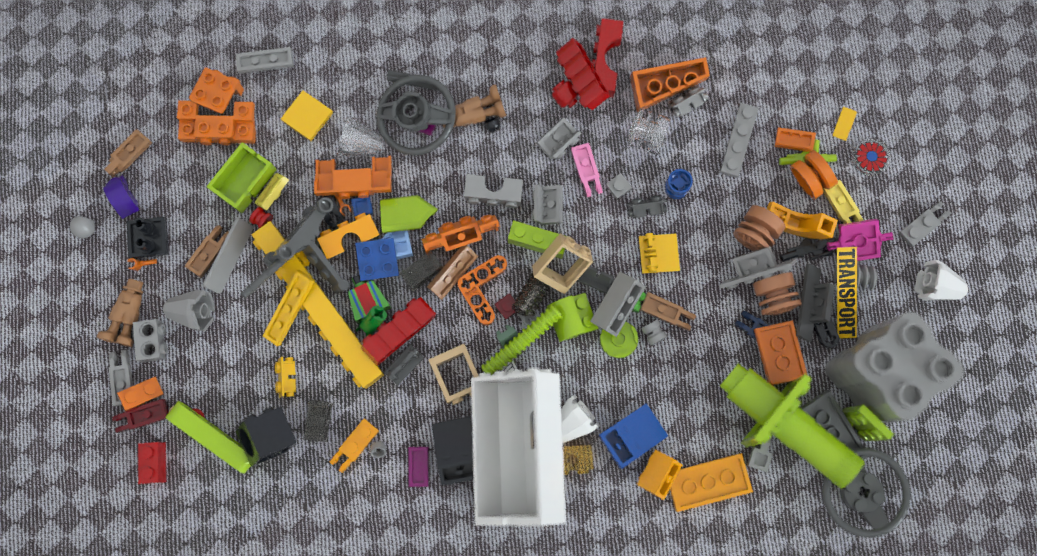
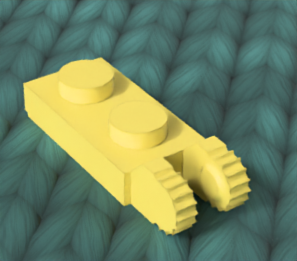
M838 180V184L830 190L823 188L824 195L843 224L852 223L849 219L852 216L854 222L864 221L859 213V209L841 180Z

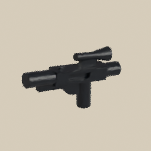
M833 237L819 242L817 239L805 238L799 246L787 249V253L781 254V260L784 262L797 257L802 258L810 253H813V256L810 257L811 260L832 256L831 250L823 252L822 249L827 248V242H835L836 238Z

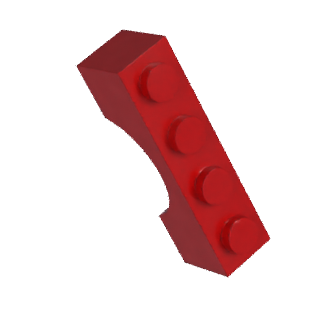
M602 18L601 25H597L596 36H599V40L594 44L593 53H597L596 60H592V64L608 90L610 97H614L617 73L608 67L605 55L610 49L620 46L624 21Z

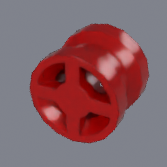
M258 207L251 214L249 222L258 225L260 229L269 221L272 222L273 215L264 212L262 207Z

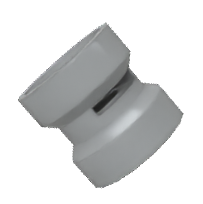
M659 320L641 328L643 333L647 335L650 346L667 337L666 333L660 328Z

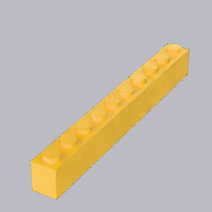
M271 221L251 234L255 239L253 244L259 251L262 249L265 254L272 251L275 252L285 240ZM296 254L275 272L280 280L284 279L288 284L285 286L286 289L298 270L314 279L306 267L302 265ZM315 281L301 309L303 311L306 309L310 314L308 316L310 322L314 326L317 324L321 329L319 334L324 341L329 340L332 344L330 349L336 357L340 355L343 359L341 364L347 372L351 370L355 376L352 379L359 388L362 386L367 389L382 378L384 373L361 349L362 343Z

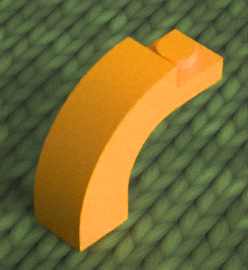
M769 202L767 206L768 210L776 214L785 223L786 228L783 232L811 239H830L833 237L838 220L824 213L803 214L792 211L775 202Z

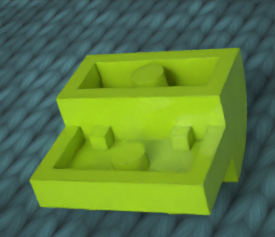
M586 293L568 296L551 303L559 309L563 316L562 319H558L557 323H553L559 342L599 329L598 326L590 322L594 315Z

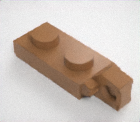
M136 129L110 155L109 161L111 163L104 170L112 177L120 171L123 172L152 142Z

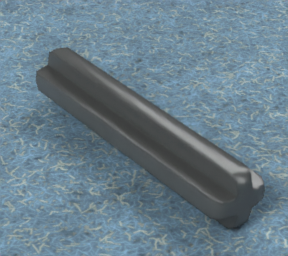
M388 70L386 78L388 81L396 82L403 77L413 74ZM413 82L406 84L438 91L436 87L428 83Z

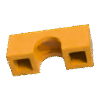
M364 212L355 216L356 221L352 223L345 221L337 225V230L331 232L330 229H327L320 233L321 237L317 238L327 259L346 251L342 244V239L347 233L357 234L361 242H366L380 235L370 214L366 215Z

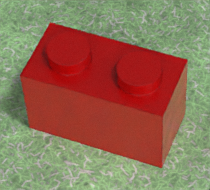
M166 442L138 443V484L166 482Z

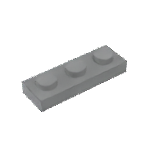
M291 47L235 54L237 72L239 74L294 67Z

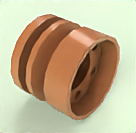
M752 205L744 216L745 221L740 222L739 228H736L733 235L743 246L751 251H756L769 246L772 248L775 244L773 239H778L786 226L782 219L770 210Z
M792 272L771 276L753 283L756 296H766L765 300L758 303L759 306H769L761 310L762 316L783 314L802 305L800 299L791 301V298L799 296L798 292L788 291V289L796 285Z

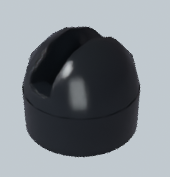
M498 117L491 118L484 123L486 129L492 133H495V129L498 131L501 126Z

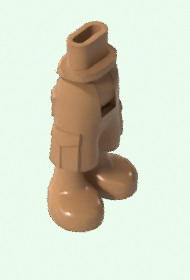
M496 84L490 87V93L485 98L480 99L478 96H475L455 106L456 118L454 127L486 121V117L498 116L500 118L506 116ZM494 105L491 108L483 109L485 106Z
M128 279L126 286H123L124 290L120 292L109 314L108 319L112 321L110 327L106 331H99L96 338L126 347H133L134 340L131 338L133 322H138L140 316L139 309L143 291H141L143 282ZM124 323L122 332L118 336L120 324Z

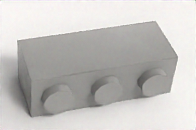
M619 272L590 322L617 337L646 286L638 280Z

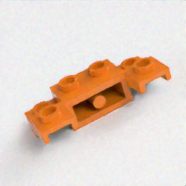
M178 100V139L181 142H199L203 145L219 143L220 145L228 146L231 143L242 142L255 144V104L253 102H234L233 116L199 115L198 104L192 101Z
M391 156L383 158L372 157V170L371 168L336 170L335 159L327 161L316 160L314 194L316 196L335 195L339 199H349L350 196L368 198L369 195H374V193L392 192Z
M485 215L480 218L481 220L476 221L474 216H465L460 218L458 222L444 223L438 228V234L430 233L421 239L426 255L429 254L428 251L443 246L447 252L482 240V233L494 229L496 232L499 231L498 219L495 215Z

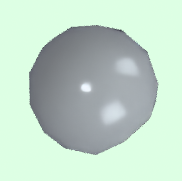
M76 216L70 222L71 233L78 238H88L95 231V223L91 219Z

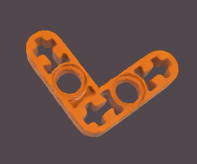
M501 255L492 257L461 276L458 280L459 290L479 322L483 325H491L495 320V314L479 287L506 271L507 260ZM496 260H498L499 262L503 261V268L500 269L499 267H496L493 269L494 274H491V271L487 267V265L490 264V267L492 268L496 265ZM484 269L488 272L486 279L478 278L477 273L479 270ZM474 274L475 280L478 282V284H475V282L473 281L469 284V289H467L466 287L462 288L461 286L463 285V280H466L467 282L471 281V275ZM478 295L482 298V302L479 305H473L471 298ZM485 304L487 306L484 307L485 312L492 314L489 321L481 319L483 317L481 310L478 313L476 312L477 309L482 308Z

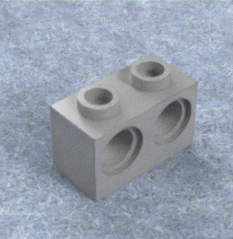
M157 319L133 322L136 361L144 363L166 359L165 354H167L168 348L167 344L164 343L166 327L163 322ZM153 327V333L148 336V329ZM155 346V352L150 355V347Z

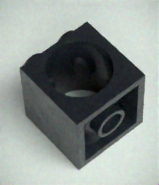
M272 406L263 410L261 415L256 416L252 414L245 417L244 421L239 424L240 426L235 431L251 467L286 453L297 444L281 407L274 409Z

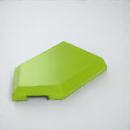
M418 195L380 199L382 233L421 229L430 216H433L438 209Z

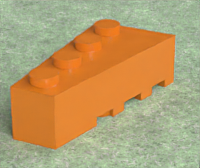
M706 57L633 71L630 80L637 113L706 81L710 76Z

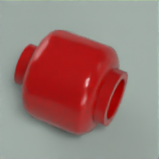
M562 80L552 89V97L561 108L566 106L571 108L578 102L576 98L579 94L575 93L571 85L573 84L571 81Z

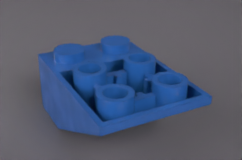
M646 403L600 433L598 437L619 469H622L667 438L668 435Z

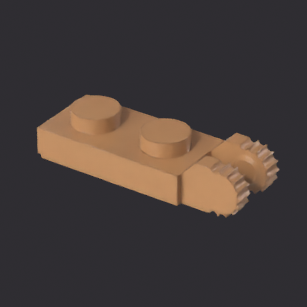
M216 226L209 236L205 237L184 267L202 278L215 261L229 232L227 231L217 243L215 239L222 232V227Z
M647 292L640 311L687 331H690L691 326L678 320L680 314L690 320H695L696 318L695 314L684 310L683 307L650 292Z

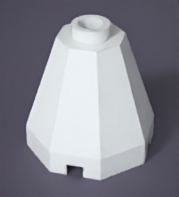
M933 260L924 264L926 269L924 271L920 270L917 274L914 289L920 294L917 295L919 299L925 301L960 300L968 292L966 281L941 261Z
M576 395L569 398L561 409L562 443L591 433L600 426L598 422L594 424L593 421L596 418L581 400L579 402L575 401L578 398Z

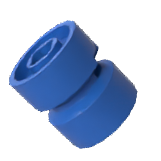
M684 169L672 171L665 183L666 194L676 200L685 197L692 187L693 179L691 174Z

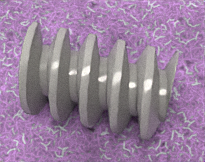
M837 264L833 275L834 283L837 281ZM857 264V288L862 283V289H866L867 285H869L870 290L873 291L878 279L877 269L873 266L867 268L866 265L859 266Z

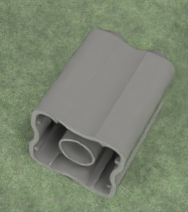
M907 312L869 327L858 337L857 342L851 348L840 351L827 362L825 372L838 389L843 390L849 395L854 406L865 405L882 423L916 418L928 408L929 402L935 395L948 391L962 379L964 368L950 350L945 349L935 340L932 329L920 315L915 312Z

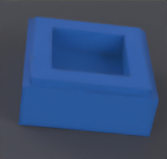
M370 195L368 198L351 199L354 217L364 212L366 215H374Z

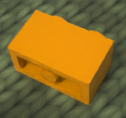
M655 450L649 457L644 472L640 474L637 485L664 500L682 464L674 458Z

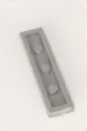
M740 103L720 169L721 174L734 178L739 177L758 113V107Z

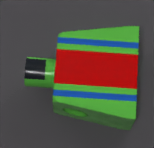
M360 275L352 278L355 288L349 290L348 295L357 323L362 322L373 306H380L385 311L392 308L373 280L369 282L360 281Z

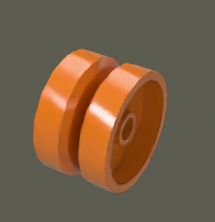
M815 150L805 155V162L798 160L790 165L792 174L799 185L814 200L823 194V188L830 190L838 184L837 178L829 164Z

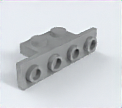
M770 246L735 257L732 260L739 276L723 281L719 284L720 289L726 287L729 290L737 287L738 283L744 282V284L756 281L755 278L762 276L765 279L773 276L774 272L777 271L781 273L788 272L797 263L796 258L777 264Z

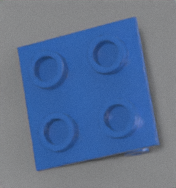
M394 238L355 243L360 281L399 276Z

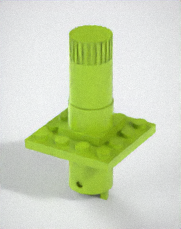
M737 363L719 387L728 393L726 397L757 422L741 441V444L746 448L758 446L762 443L765 444L773 435L840 489L847 486L864 465V460L799 407L801 402L797 398L801 395L803 396L810 389L809 383L812 379L804 374L789 382L780 392L753 369L749 368L746 370Z

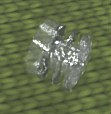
M640 108L633 119L628 134V146L632 147L636 139L639 140L636 149H640L643 142L647 143L646 152L659 155L671 117L659 114L656 120L652 121V111H649L646 119L642 117L645 109Z

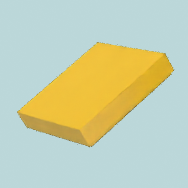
M302 91L281 117V121L309 141H312L331 117L333 111L305 91Z

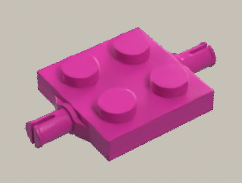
M877 219L838 225V241L827 242V249L829 251L841 247H857V261L881 257L880 248L882 241L893 240V233L881 234L879 220Z

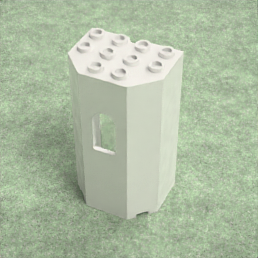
M529 368L527 371L511 370V373L499 371L492 375L491 373H480L479 377L471 378L475 525L545 526L566 523L559 373H551V369L539 370V368ZM533 413H534L535 449H533V429H532V416H533Z

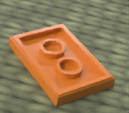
M793 320L754 329L766 379L771 385L790 382L804 374L807 375Z

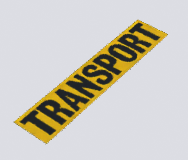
M857 247L837 248V333L839 338H857Z

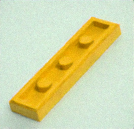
M300 270L296 271L263 334L264 338L276 346H281L315 282L314 279Z

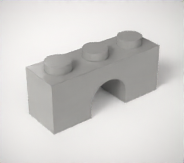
M466 174L464 199L469 204H479V202L487 203L488 206L502 204L507 208L521 206L523 180L504 178L503 187L499 191L493 192L486 188L485 176Z

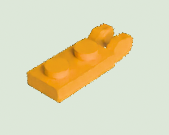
M364 418L341 445L339 451L330 460V463L332 465L336 464L340 457L345 454L348 459L339 469L343 473L352 462L356 461L379 433V430Z

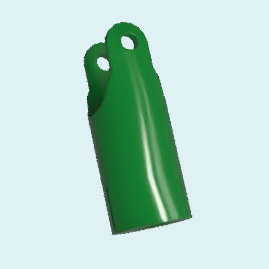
M373 306L356 329V332L362 328L366 336L369 334L373 335L386 319V311L380 306Z

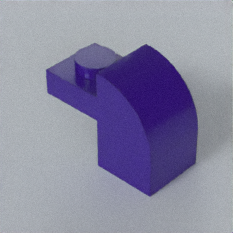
M123 175L112 178L103 187L107 199L122 219L139 210L137 199L130 192L127 180Z

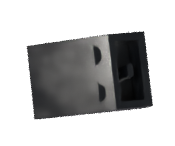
M470 416L431 424L441 486L474 480L473 432Z

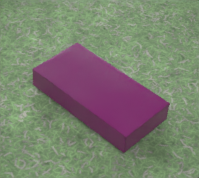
M408 447V487H429V447Z

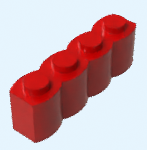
M572 38L556 51L557 61L564 67V74L572 81L573 85L571 87L575 93L579 94V102L584 108L588 107L594 110L610 97L608 90L602 83L599 74L580 42Z
M422 297L417 300L413 298L406 305L407 309L397 311L392 316V321L382 323L377 328L378 332L373 336L369 334L363 339L361 349L376 366L386 360L435 318L436 313Z

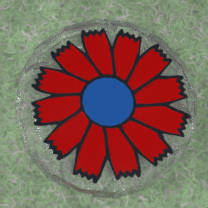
M869 138L862 140L856 145L852 151L851 159L854 167L860 173L874 176L880 174L888 167L891 155L885 143L878 139Z

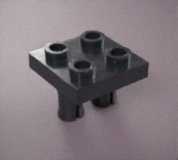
M138 217L134 220L126 221L128 258L137 259L169 255L166 217L146 219Z

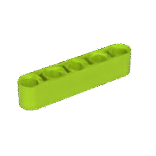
M177 401L167 414L166 419L233 468L245 474L250 464L241 444L186 404Z

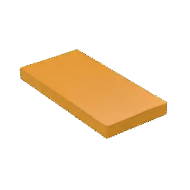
M742 453L682 468L679 470L670 488L676 512L753 492Z

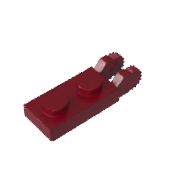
M166 399L141 405L113 416V421L117 422L126 418L128 421L127 425L115 428V432L121 433L165 420L169 413Z

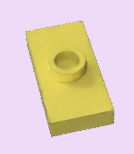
M275 173L255 201V204L267 211L274 200L279 198L282 189L289 180L285 176Z

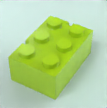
M242 142L206 187L243 214L252 202L251 196L256 197L277 169L272 163Z

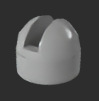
M379 441L371 444L370 454L372 457L382 458L386 455L384 442Z

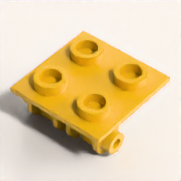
M647 233L645 236H639L642 274L680 271L677 234L653 235V233Z

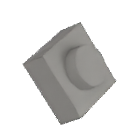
M621 173L605 185L616 200L632 189V186Z

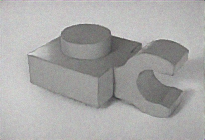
M772 438L765 444H759V448L752 447L747 466L766 473L768 472L773 456L772 453L768 452Z

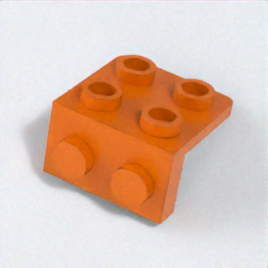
M205 67L189 99L198 105L222 114L226 110L233 94L241 96L244 89L238 79L232 76L228 77L218 70H211Z

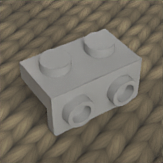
M563 117L536 144L550 160L560 159L566 153L565 149L569 145L572 147L579 141L578 136L582 133L576 131Z
M539 184L534 185L532 194L534 200L532 216L534 221L540 225L563 223V186L552 185L542 187Z

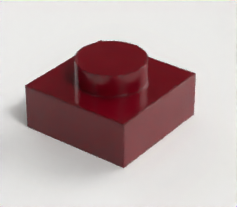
M510 293L494 304L505 320L521 309Z

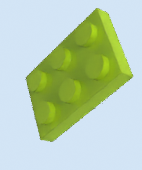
M865 405L847 407L842 410L850 425L858 431V436L864 441L890 440L894 435Z

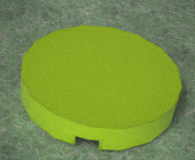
M628 322L624 323L617 337L603 329L600 334V345L603 351L613 358H625L631 355L638 344V333L634 326Z

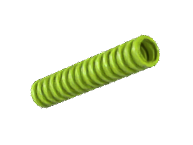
M552 304L549 309L546 308V312H542L540 317L537 316L536 321L533 320L531 325L528 324L526 329H522V333L519 332L517 337H513V341L510 340L508 345L505 344L504 349L501 348L499 353L496 352L495 356L490 357V361L487 360L486 364L481 365L484 373H491L492 375L495 372H499V370L502 371L504 366H508V362L511 363L513 358L516 359L517 354L520 355L522 350L525 351L527 346H531V342L534 343L536 338H540V334L543 335L545 330L548 331V327L554 326V322L557 323L559 318H563L559 309Z

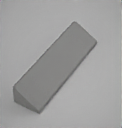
M238 217L235 219L203 283V287L218 294L222 293L254 229L251 224Z

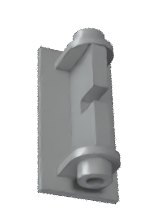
M696 86L688 91L689 94L684 97L681 95L672 100L673 103L668 105V107L675 108L673 113L676 117H682L692 111L690 103L694 109L706 103V100L709 99L708 95L703 93L706 88Z

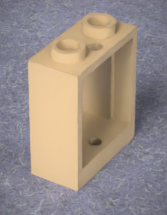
M559 234L532 266L533 275L536 279L566 294L593 263L591 250L584 245L577 244L573 238ZM563 247L579 256V259L564 276L546 267Z
M465 344L428 359L448 404L451 402L453 405L464 401L462 397L469 394L471 396V387L450 396L437 366L464 355L473 377H479Z

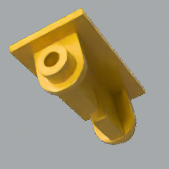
M280 357L278 362H275V373L278 374L275 391L279 393V398L283 397L284 393H286V397H294V393H296V379H288V375H295V361H293V357H287L285 361H283V357Z

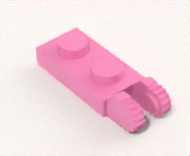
M589 143L571 147L570 150L586 197L591 196V189L588 185V182L591 181L595 183L596 192L598 194L603 193L599 180L600 176Z

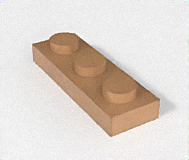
M468 245L460 247L427 288L442 300L478 258V255Z

